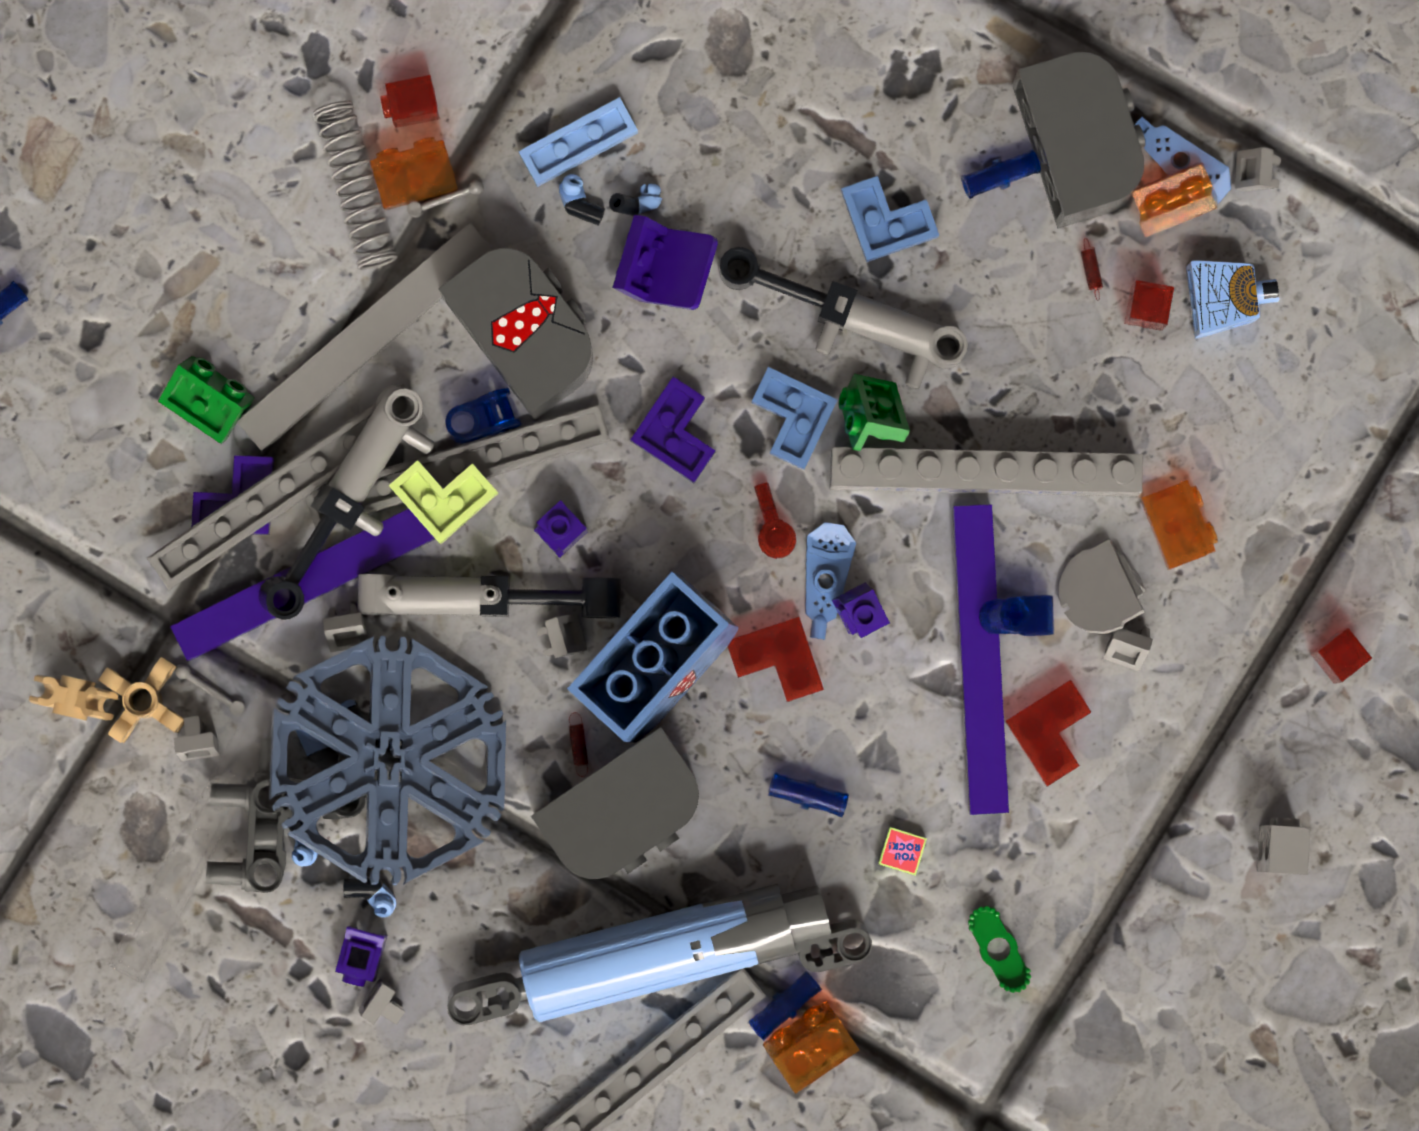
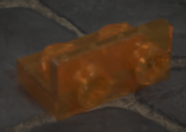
M435 137L424 138L414 142V148L399 152L398 148L386 149L378 152L376 159L369 161L385 211L458 190L444 140L436 141Z
M1203 163L1196 164L1139 187L1132 193L1140 212L1139 224L1145 237L1218 209L1217 194Z
M1184 480L1174 486L1140 499L1167 570L1216 552L1213 544L1218 543L1217 535L1211 522H1204L1199 509L1204 507V503L1196 485L1191 487L1189 481Z
M827 1001L809 1008L801 1018L788 1027L778 1029L771 1035L770 1039L763 1043L765 1050L795 1094L860 1051Z

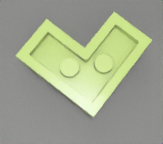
M418 460L389 485L440 545L499 494L473 463L444 489Z

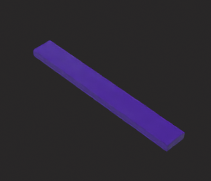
M992 504L953 506L969 815L1009 813Z
M410 509L398 513L381 522L384 527L378 536H373L364 530L318 553L299 583L304 594V604L357 579L360 574H367L436 539ZM289 567V568H287V569H285V570H283V571H281V572H279V573H277V574H275V575H273V576H271V577H276V576H284V577H285V576L287 575V573L289 572V570H290L291 567ZM267 579L170 626L188 662L276 619L259 602L260 587ZM281 589L275 593L273 598L275 607H282L288 602V589Z

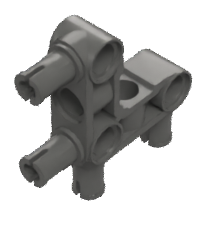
M261 738L259 773H255V777L251 781L247 780V784L211 783L210 806L245 808V812H249L246 859L243 858L242 862L207 861L206 884L241 886V890H245V892L268 893L277 889L282 882L287 852L283 851L284 829L281 824L288 817H292V811L284 806L275 811L273 808H265L258 799L260 790L265 786H270L271 738ZM339 754L338 763L347 758ZM289 778L291 781L296 783H300L306 780ZM366 794L359 798V804L355 810L345 812L338 808L323 816V819L355 817L364 808ZM261 864H270L277 872L276 881L270 886H261L255 880V869Z

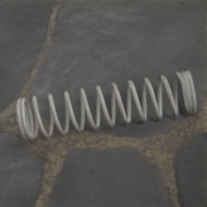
M338 101L316 109L313 112L314 120L319 124L325 125L320 130L319 136L324 139H331L323 147V151L334 154L328 160L327 165L332 168H340L331 177L333 181L343 183L335 193L341 197H349L342 202L340 209L352 212L344 220L346 225L356 226L349 233V239L361 241L352 250L356 255L365 256L357 261V268L360 270L373 269L395 261L397 255L393 251L395 249L393 246L370 252L356 251L360 246L372 240L389 236L390 232L369 237H352V234L372 224L384 222L386 218L381 217L360 223L348 222L356 214L378 208L382 203L378 202L360 208L343 207L349 201L359 196L375 193L378 189L371 188L351 194L339 193L347 185L372 178L373 174L368 173L352 179L335 178L337 174L350 167L360 166L369 162V159H362L350 164H331V161L336 157L365 147L364 144H359L343 150H328L326 148L341 138L355 136L361 132L357 129L341 135L327 136L322 134L323 131L335 124L349 122L357 117L350 115L335 121H324L341 117L354 109L351 101Z

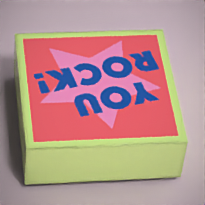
M889 827L878 864L916 876L927 838Z

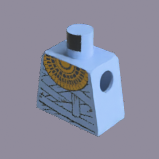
M1191 261L1186 266L1195 339L1253 323L1260 318L1259 304L1279 301L1277 280L1256 281L1253 264Z

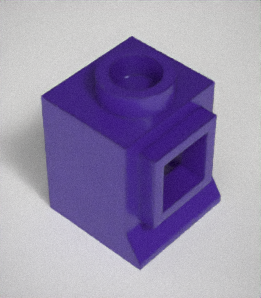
M561 500L536 522L537 527L534 529L559 558L588 533L587 528Z
M866 582L832 599L848 634H857L860 638H863L890 623L874 590Z
M347 926L335 972L343 974L342 982L364 987L366 980L370 982L376 980L387 935L374 934L359 930L358 927ZM352 946L370 951L366 969L347 965Z

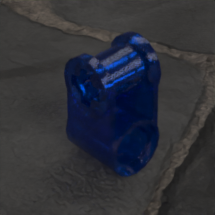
M502 388L475 400L453 407L447 413L445 419L446 431L449 437L457 443L465 444L509 431L522 425L520 418L515 417L508 398L511 394L510 389ZM496 405L499 406L503 419H500ZM460 415L469 416L474 422L471 431L465 434L454 431L452 422L456 417Z
M1034 595L989 600L980 609V624L985 631L991 634H1020V636L1054 635L1053 596Z

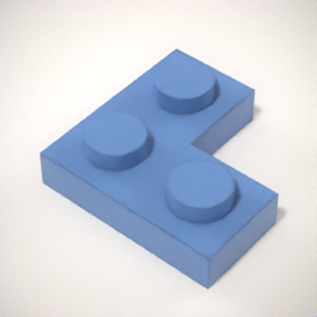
M878 176L841 188V193L866 263L939 237L927 199L890 212Z
M768 367L751 403L786 419L770 454L805 470L837 403V399Z

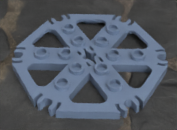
M373 636L295 675L293 680L300 682L305 689L297 682L290 681L286 689L295 694L296 701L288 703L284 699L279 698L275 705L279 710L289 714L280 713L275 708L272 710L269 800L274 796L285 794V797L278 799L272 806L274 811L283 806L290 808L292 811V817L281 824L283 829L294 826L297 821L301 824L297 830L290 831L287 835L352 876L366 883L367 868L370 867L372 868L370 881L371 884L376 885L379 882L380 870L385 869L392 875V885H397L401 879L400 868H402L405 877L404 885L482 844L484 840L477 838L472 833V830L482 838H487L490 835L491 831L482 826L481 819L484 816H488L492 820L497 821L501 817L497 809L488 807L489 804L497 807L501 812L504 810L506 720L500 725L491 726L490 724L498 721L503 715L502 710L494 714H488L484 710V703L490 701L494 695L492 692L485 693L479 699L474 696L476 693L486 690L488 686L419 642L411 639L409 641L410 653L407 654L405 653L407 640L405 637H400L398 640V650L392 652L386 648V637L380 636L376 643L377 652L375 653ZM354 665L365 666L370 672L369 722L321 693L322 682ZM423 668L455 688L458 693V700L455 704L410 726L411 672L414 669ZM294 730H303L347 759L300 783L293 782L287 776L288 736ZM479 739L487 747L486 787L482 791L477 792L430 761L470 740ZM376 740H378V748L375 747ZM388 740H390L392 757L399 760V763H395L389 772V780H387L388 770L385 763L378 760V757H382L388 748ZM375 770H377V780H374ZM367 794L365 850L359 855H351L322 837L317 832L316 824L319 818ZM408 797L450 823L455 830L454 839L423 857L414 858L407 853Z

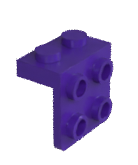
M634 215L612 288L639 302L696 310L701 303L718 240L710 234L668 229L646 216Z

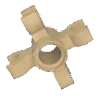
M161 657L144 683L136 682L133 684L111 668L107 667L98 681L122 696V704L125 709L110 729L109 736L120 743H125L139 720L151 717L174 733H179L184 725V718L162 704L163 699L160 693L161 688L174 673L177 666ZM146 689L151 694L152 703L147 710L138 711L133 704V698L138 691Z
M44 675L34 676V681L44 684L45 691L40 697L30 696L29 701L31 703L53 708L52 713L86 721L88 716L103 720L113 719L114 715L106 713L103 709V704L107 699L118 700L119 695L117 693L96 688L95 682L61 675L60 679Z

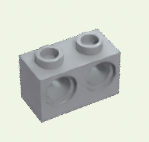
M1270 818V825H1259L1257 872L1308 875L1310 828L1300 827V819Z

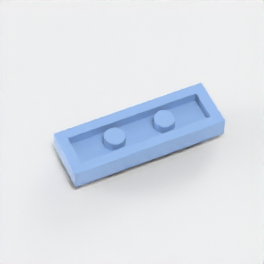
M619 97L519 151V155L536 186L539 187L638 134V130Z

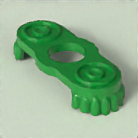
M988 906L984 908L979 907L978 910L975 909L973 914L969 916L968 929L972 932L979 945L982 960L991 967L999 981V986L1004 988L1005 991L1015 993V991L1021 992V989L1025 990L1026 985L1030 984L1031 974L1029 973L1031 970L1025 966L1018 953L1016 939L1006 931L999 918L1000 913ZM995 938L1005 939L1010 946L1008 956L1000 961L992 959L987 951L989 942Z

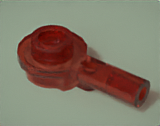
M769 483L758 484L754 486L765 523L758 536L759 547L770 558H785L795 549L797 542L796 533L788 523L779 519Z

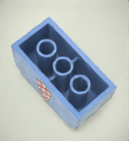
M671 572L567 689L624 742H638L670 712L720 656L736 635L738 626L682 575Z

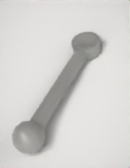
M473 180L468 187L421 204L411 202L407 207V212L411 217L418 218L424 210L471 193L479 195L484 189L483 184L479 180Z
M180 664L177 666L175 673L178 678L188 679L228 706L234 716L244 714L245 705L243 702L233 701L191 673L188 665Z

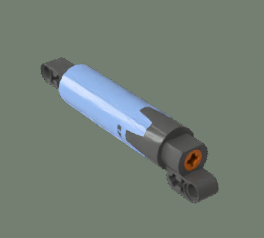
M773 884L523 950L519 955L522 977L516 978L512 974L502 972L459 983L450 990L447 1005L448 1014L456 1024L462 1026L472 1025L509 1015L519 1007L520 1001L528 999L534 1019L538 1022H543L798 954L802 965L807 970L823 972L866 959L872 949V940L866 927L859 921L846 920L829 924L818 885L781 895L778 884ZM851 933H858L863 936L862 943L855 949L843 946L844 938ZM834 938L839 953H833L829 939ZM818 944L820 948V956L817 958H813L810 953L811 945ZM504 987L505 991L509 993V999L502 1001L501 996L497 995V988ZM481 991H486L488 1006L483 1007ZM468 996L475 1001L476 1006L470 1011H461L456 1008L454 1003L458 998Z

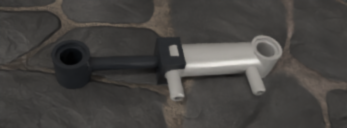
M744 247L731 248L721 258L719 271L721 280L727 287L733 290L747 289L756 283L822 308L818 322L824 324L815 349L823 355L830 354L838 331L846 329L914 355L915 358L905 383L910 388L919 389L929 362H932L939 368H953L962 361L967 352L968 343L966 336L956 327L943 326L858 294V290L832 281L828 294L760 269L761 265L758 264L756 256L752 251ZM734 260H743L748 264L750 271L744 277H734L728 271L729 264ZM944 338L953 340L957 345V354L951 357L941 355L937 349V342Z
M392 385L385 388L379 394L377 407L329 485L324 483L311 504L312 508L324 515L285 577H271L260 587L259 602L274 617L281 620L291 619L302 611L304 594L299 583L336 523L349 530L354 525H357L373 536H378L382 532L383 523L363 511L365 508L362 506L363 501L401 440H404L424 454L430 453L434 447L433 440L410 427L420 419L423 412L422 400L415 391L399 385ZM404 396L407 401L406 411L399 416H395L392 411V404L396 398ZM281 589H288V602L282 607H275L273 603L275 593Z
M358 575L357 613L361 612L363 615L407 614L509 617V604L576 605L582 606L583 618H620L621 579L583 578L582 590L510 589V578L508 576Z

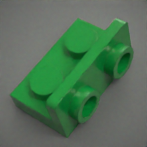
M191 356L177 366L158 402L222 444L228 439L243 411L252 404L255 397L247 392L246 387L242 383L234 379H227L217 372L214 365L209 361Z
M854 373L848 387L842 389L838 401L839 409L842 410L845 420V432L849 436L852 449L861 451L868 435L875 436L881 440L890 439L904 442L910 429L897 383Z

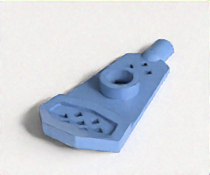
M1143 117L1137 121L1135 125H1140L1145 138L1144 149L1196 206L1219 204L1232 189L1230 168L1165 125L1155 128ZM1178 152H1184L1188 156V163L1183 167L1177 166L1174 162V156Z
M824 522L807 535L805 614L812 619L810 638L825 640L827 623L835 619L838 613L832 599L843 594L856 546L855 540L844 525ZM822 574H829L833 578V585L830 588L824 589L819 585L818 579Z

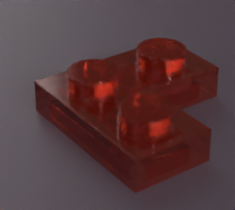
M800 617L733 638L727 646L738 678L775 666L786 702L824 690Z
M1069 680L1004 721L1046 787L1080 766L1059 733L1090 714L1091 710L1073 682Z

